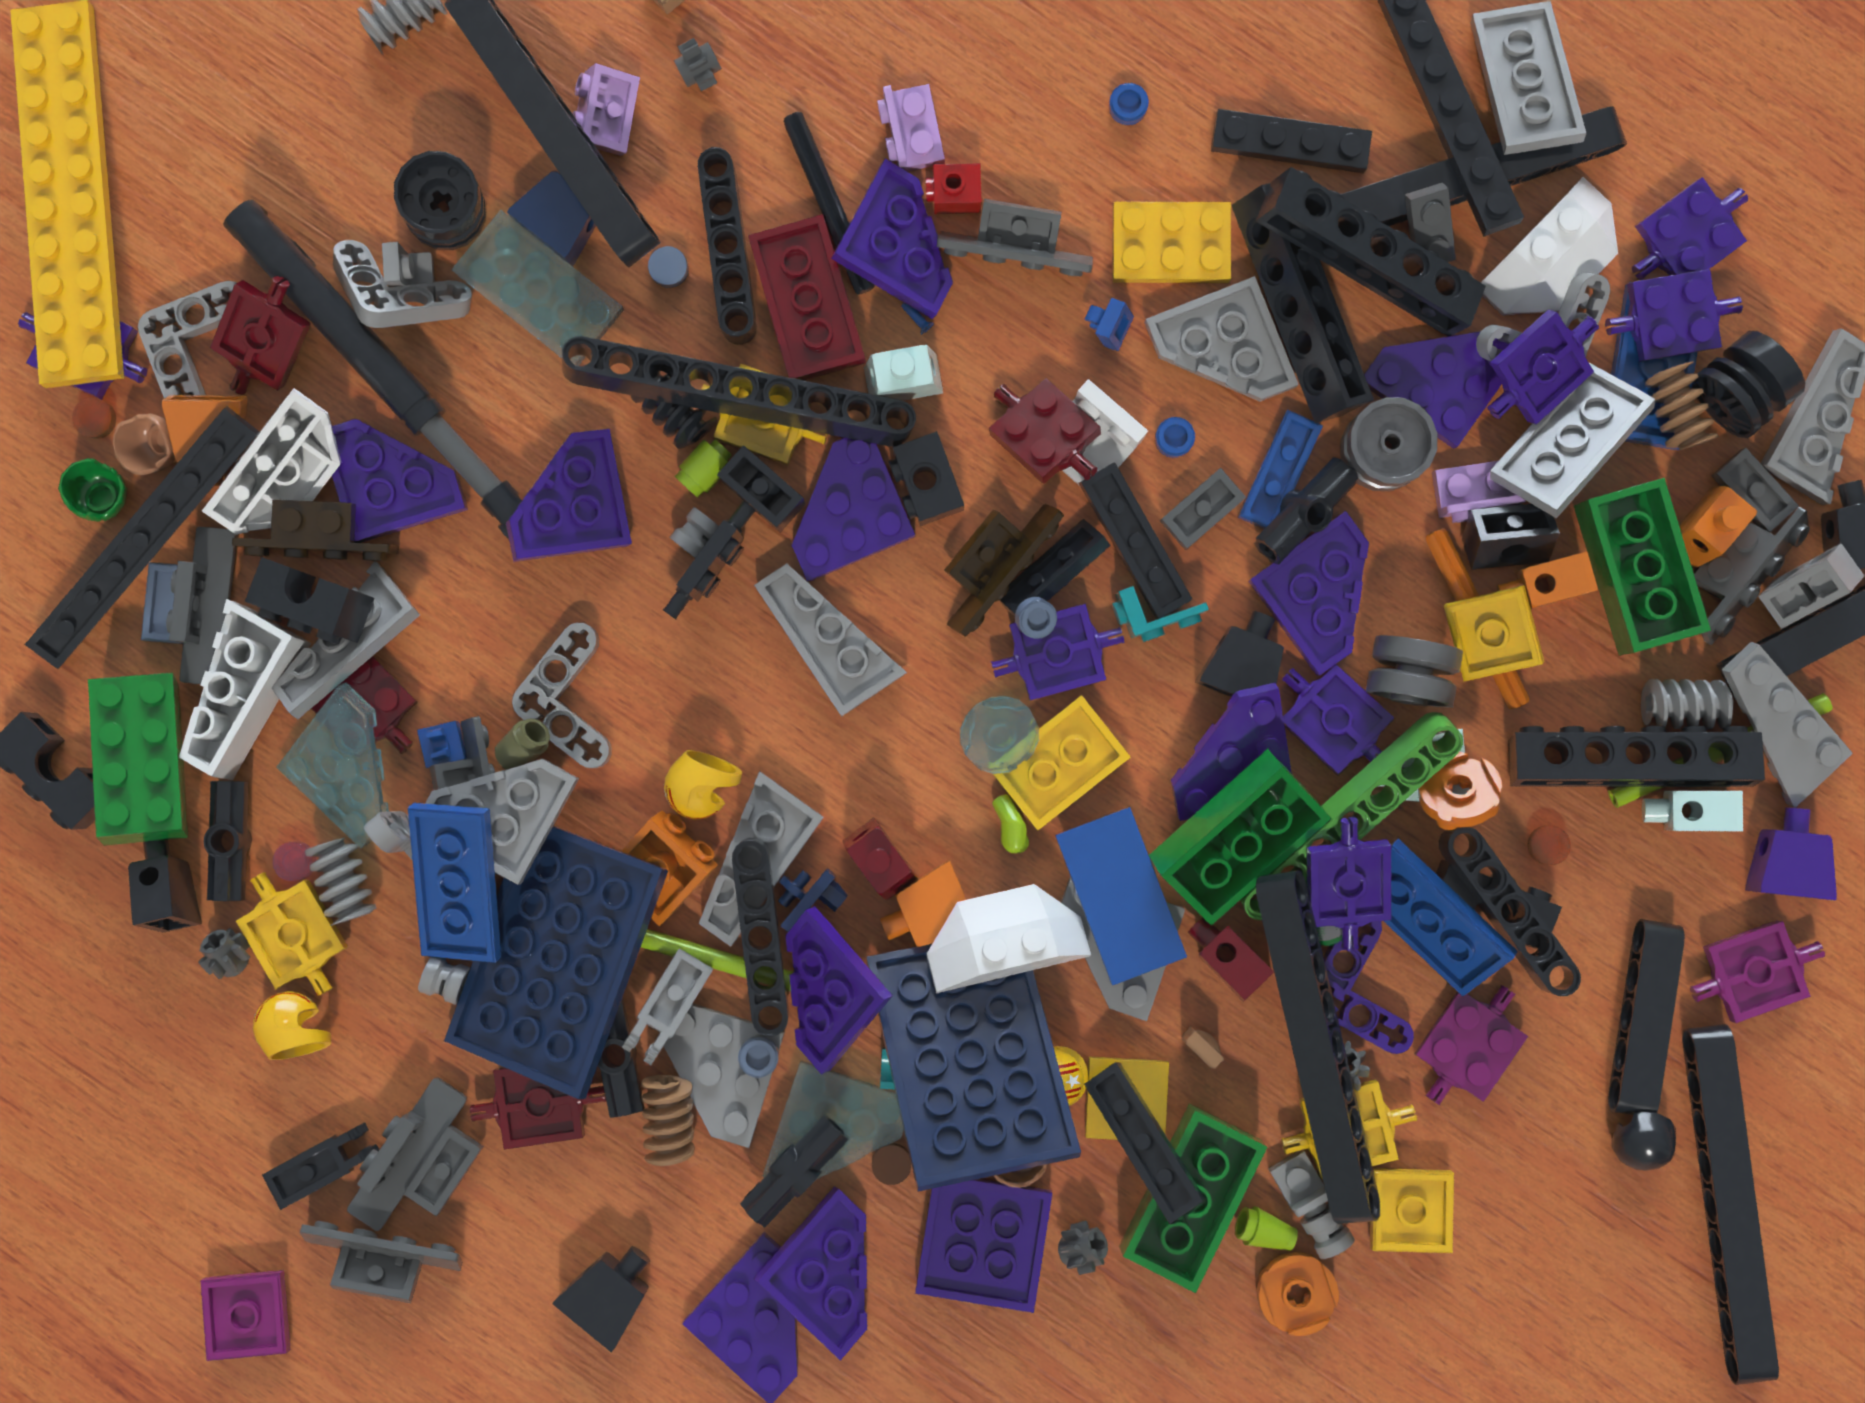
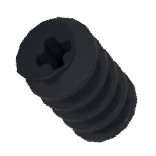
M661 371L653 372L650 375L657 382H666L670 379L668 374L662 376L660 374ZM631 395V399L635 403L643 402L641 409L645 414L654 413L652 421L656 426L664 425L663 433L666 437L675 436L673 444L678 449L699 441L718 421L714 417L705 422L703 417L707 410H693L692 407Z

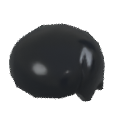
M1636 1112L1628 1125L1617 1124L1611 1147L1618 1159L1633 1169L1642 1171L1659 1169L1668 1164L1674 1157L1676 1127L1669 1118L1658 1113Z

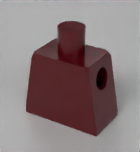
M874 817L842 840L850 857L879 896L886 901L918 878L917 874Z
M1202 917L1188 931L1203 948L1199 953V957L1242 1002L1274 973L1228 926L1220 932L1213 924L1210 925ZM1227 946L1235 954V958L1231 962L1225 963L1216 954L1220 947Z

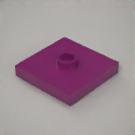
M284 1270L205 1277L200 1280L207 1361L286 1354L291 1350Z

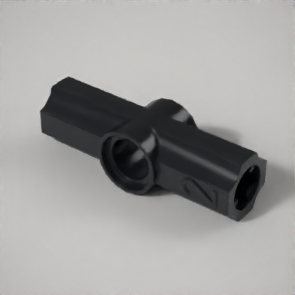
M1333 457L1301 491L1296 489L1288 492L1282 499L1280 513L1256 537L1254 544L1258 551L1267 557L1270 562L1279 565L1311 531L1319 532L1324 530L1331 522L1333 507L1352 489L1359 479L1354 469L1348 466L1342 459Z
M210 781L209 829L205 833L203 840L204 848L208 853L207 900H245L246 853L252 843L251 833L247 828L249 782ZM227 830L234 836V845L229 851L223 847L221 841L223 834Z
M623 997L598 1063L610 1118L642 1112L645 1109L635 1060L637 1057L636 1047L632 1048L630 1052L624 1049L625 1060L622 1065L612 1064L607 1057L609 1046L617 1044L622 1047L630 1034Z
M824 1114L795 1145L792 1143L773 1162L768 1169L770 1172L744 1197L740 1205L756 1223L765 1228L794 1197H800L821 1174L822 1171L820 1169L849 1140L848 1135L833 1119Z

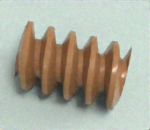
M1693 361L1656 373L1645 382L1646 388H1659L1651 396L1655 398V403H1664L1655 412L1656 417L1670 419L1660 427L1662 433L1675 434L1665 442L1667 448L1683 450L1719 437L1718 433H1705L1704 431L1714 423L1713 418L1699 417L1709 406L1708 403L1694 402L1704 391L1703 388L1689 387L1699 377L1697 373L1684 372V369L1691 365Z
M654 1075L642 1079L641 1086L653 1089V1091L642 1095V1101L654 1105L644 1109L642 1112L644 1118L654 1120L643 1126V1132L655 1135L643 1142L646 1149L655 1151L645 1155V1161L656 1166H668L688 1160L694 1155L695 1146L692 1143L694 1130L691 1127L694 1116L690 1111L693 1107V1100L689 1096L692 1093L693 1085L689 1080L673 1075Z

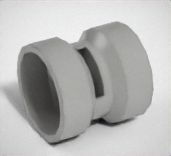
M693 507L686 516L687 523L682 528H676L669 538L696 558L719 526L697 508Z
M430 957L421 975L418 991L429 996L435 993L443 996L446 1002L457 1005L471 967L463 964L454 966L448 964L445 958Z
M1329 1203L1326 1204L1327 1207L1320 1213L1308 1218L1304 1216L1300 1221L1305 1232L1313 1236L1315 1240L1314 1248L1321 1259L1331 1258L1342 1253L1355 1241L1349 1228L1334 1222Z

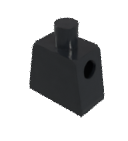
M1857 480L1837 486L1843 508L1823 513L1821 516L1823 553L1842 543L1859 569L1865 568V489L1863 481Z
M1253 611L1246 630L1235 626L1229 627L1202 668L1195 683L1229 697H1232L1239 690L1274 682L1277 684L1284 647L1268 640L1275 619L1261 612Z
M168 840L143 842L145 860L132 862L128 866L133 925L165 933L202 924L188 862L170 855Z
M631 1246L620 1261L610 1253L605 1252L565 1287L552 1304L607 1350L612 1352L649 1288L647 1283L638 1276L649 1264L650 1259L645 1253L634 1246Z

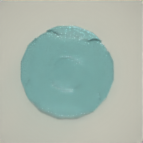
M1008 696L990 697L976 704L965 716L960 728V744L966 757L978 769L992 774L1007 773L1017 769V765L1021 764L1024 760L1027 761L1033 755L1039 741V726L1031 710L1019 699Z

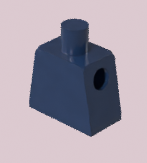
M555 170L545 176L507 211L514 223L571 268L576 263L596 227L562 175Z

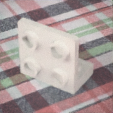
M1089 379L1078 390L1075 399L1072 401L1101 427V435L1091 442L1083 453V456L1098 468L1097 472L1114 462L1119 468L1148 433L1145 427ZM1071 466L1062 470L1078 485L1079 482L1084 480Z

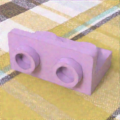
M595 63L584 73H580L577 79L575 95L579 97L577 111H573L572 114L597 149L623 156L627 152L640 77Z
M929 84L892 91L891 85L883 86L884 99L877 100L881 123H889L892 137L885 138L889 161H897L898 166L905 171L932 167L935 164H945Z
M1498 461L1439 469L1432 472L1439 518L1451 517L1452 523L1468 521L1472 509L1521 505L1526 500L1490 479V470Z

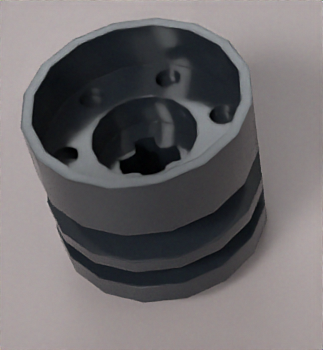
M427 151L413 156L400 168L394 181V201L399 214L406 222L409 230L421 243L436 250H455L468 245L480 234L486 221V202L472 170L460 158L447 152ZM442 201L450 208L444 213L438 206Z
M1747 331L1723 352V358H1715L1707 365V368L1702 369L1698 373L1699 377L1692 382V388H1703L1704 393L1697 397L1699 403H1708L1709 408L1705 411L1717 424L1737 437L1749 438L1760 430L1761 426L1773 419L1774 411L1780 412L1805 391L1806 383L1802 371L1794 358L1779 343L1758 331Z

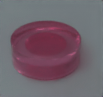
M298 841L282 844L273 856V868L276 874L287 881H299L310 876L313 872L310 871V865L316 861V857L306 856L305 850L311 847Z

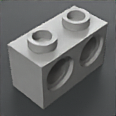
M1842 543L1774 579L1758 597L1782 629L1851 593L1862 580L1864 574Z

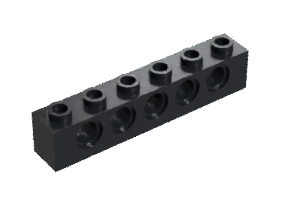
M1290 167L1275 178L1270 184L1256 218V222L1448 337L1470 327L1486 287L1484 284L1474 279L1469 272L1458 269L1441 259L1438 253L1427 250L1413 242L1404 232L1394 230L1377 220L1373 213L1361 210L1346 201L1340 193L1328 190L1315 182L1309 174Z
M1271 183L1264 184L1231 206L1316 424L1343 416L1374 399L1320 259L1256 222Z
M1527 726L1520 728L1519 732H1515L1508 740L1510 787H1754L1765 780L1762 732H1748V727L1745 726L1722 728V732H1707V727L1704 726L1684 727L1681 729V732H1666V727L1663 726L1643 727L1641 732H1625V727L1622 726L1602 727L1600 732H1585L1584 727L1581 726L1562 727L1560 732H1544V727ZM1547 747L1557 749L1562 756V763H1550L1545 758L1544 749ZM1592 747L1597 749L1602 755V763H1591L1585 756V748ZM1627 747H1633L1640 751L1643 757L1642 764H1634L1627 758ZM1668 747L1676 748L1682 753L1683 764H1675L1668 758ZM1709 747L1717 748L1722 752L1724 756L1723 764H1717L1710 759L1708 754Z

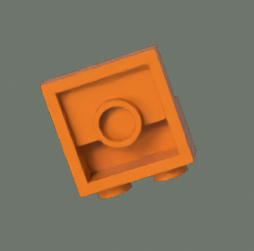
M663 810L650 818L620 851L668 870L651 917L658 926L662 925L718 866L713 860L715 854L712 848L703 841L698 840L695 842L684 832L686 830L684 821L676 814H666Z

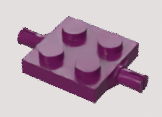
M1776 920L1703 946L1711 968V980L1690 986V992L1695 993L1692 994V997L1696 1002L1718 995L1724 1003L1730 1022L1738 1023L1811 997L1804 980L1803 964L1825 957V951L1820 950L1823 949V946L1818 941L1797 949L1790 941L1783 921Z
M1501 985L1489 1004L1478 1002L1468 994L1462 996L1456 992L1414 1053L1428 1063L1439 1076L1425 1096L1441 1105L1442 1100L1451 1087L1454 1086L1468 1091L1484 1102L1528 1038L1526 1034L1511 1025L1505 1015L1502 1014L1516 995L1514 992Z

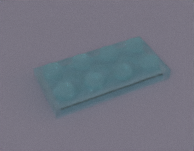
M501 209L451 269L458 277L561 359L562 349L569 339L576 336H584L600 340L624 311L622 305ZM577 355L572 357L570 361L574 365L579 366L586 357Z

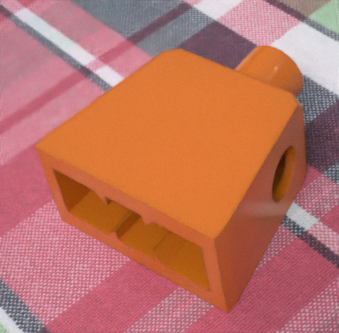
M169 395L163 399L162 409L176 462L178 463L226 406L246 421L248 397ZM241 455L233 464H235L241 458ZM223 476L215 484V486H220L222 484Z
M1727 486L1711 487L1679 525L1693 569L1726 552L1757 514V510ZM1693 539L1701 541L1703 546L1701 548L1693 542Z
M1587 551L1521 569L1516 572L1517 580L1497 585L1498 591L1525 585L1531 609L1598 590ZM1543 578L1548 585L1547 591L1539 592L1535 587V581Z
M951 861L944 862L896 893L895 896L901 910L880 918L888 940L911 932L917 947L933 944L956 903L967 900Z

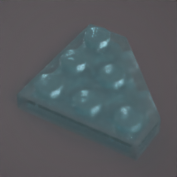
M346 682L335 689L276 768L354 843L363 848L372 841L363 826L379 812L389 811L388 802H383L381 781L385 780L381 749H376L373 730V727L377 726L375 709Z
M801 1060L762 1177H765L770 1172L768 1169L773 1162L792 1143L795 1145L824 1114L833 1119L848 1135L849 1140L820 1169L822 1172L817 1179L865 1157L866 1154L884 1145L887 1146L901 1139L904 1129L896 1093L888 1089H880L879 1086L832 1070L821 1075L813 1064Z

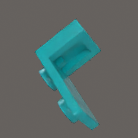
M1134 586L1118 591L1115 595L1117 602L1112 603L1119 625L1126 624L1131 639L1141 636L1143 642L1165 635L1163 627L1177 622L1180 629L1202 622L1200 614L1209 610L1207 602L1147 623Z

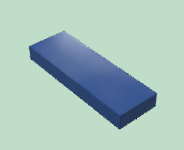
M1287 409L1238 518L1265 529L1280 513L1282 499L1288 492L1295 489L1323 425L1315 424L1314 421Z

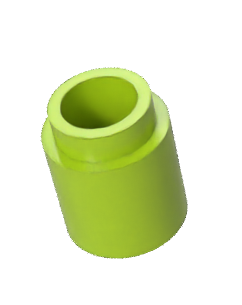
M716 439L711 444L703 440L678 466L681 470L674 477L698 498L704 491L708 493L720 481L717 474L728 463L727 460L732 454Z

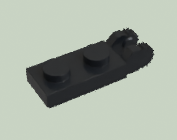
M364 1122L338 1137L334 1135L262 1174L279 1209L282 1210L354 1170V1166L362 1163L373 1149L379 1152L377 1144L369 1145L349 1159L342 1146L350 1140L354 1141L365 1135V1132L369 1130L366 1123Z

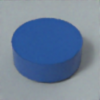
M1124 83L1116 87L1109 101V112L1112 118L1122 125H1134L1140 122L1148 109L1149 100L1147 93L1141 86L1134 83Z
M1171 417L1164 420L1155 433L1157 449L1163 455L1170 458L1184 456L1190 451L1195 442V431L1192 425L1180 417Z

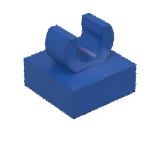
M1111 298L1106 310L1091 305L1085 321L1091 322L1090 328L1096 330L1095 334L1104 347L1119 351L1134 315L1125 302Z
M459 721L417 730L426 768H430L429 766L434 764L467 759Z

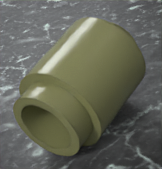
M532 718L517 722L495 747V756L499 764L508 770L536 761L548 748L550 734L547 727L539 720Z

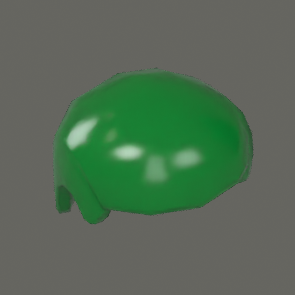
M93 458L71 463L61 474L58 486L63 503L78 517L94 522L107 521L115 517L125 505L128 490L122 476L113 467Z

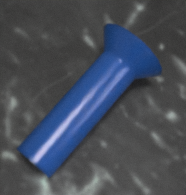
M906 303L901 305L903 310L920 327L921 335L933 326L934 322H927L916 309Z

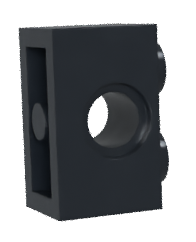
M937 431L893 447L895 458L888 460L896 483L904 481L908 495L902 497L909 519L917 517L919 525L923 526L964 511V502ZM927 471L935 476L936 483L931 489L921 490L913 482L915 476L920 472Z
M744 445L717 474L722 483L746 504L751 506L756 513L779 533L784 530L806 505L804 498Z
M1533 504L1472 509L1462 541L1471 570L1549 562L1560 532L1552 515Z

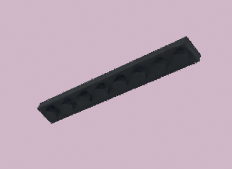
M1377 0L1483 237L1520 224L1524 215L1426 0Z
M226 406L25 645L59 669L260 432Z

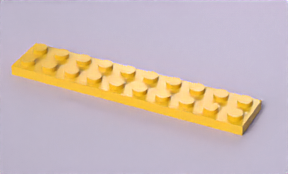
M88 0L12 9L10 12L39 384L44 388L124 379L94 7Z

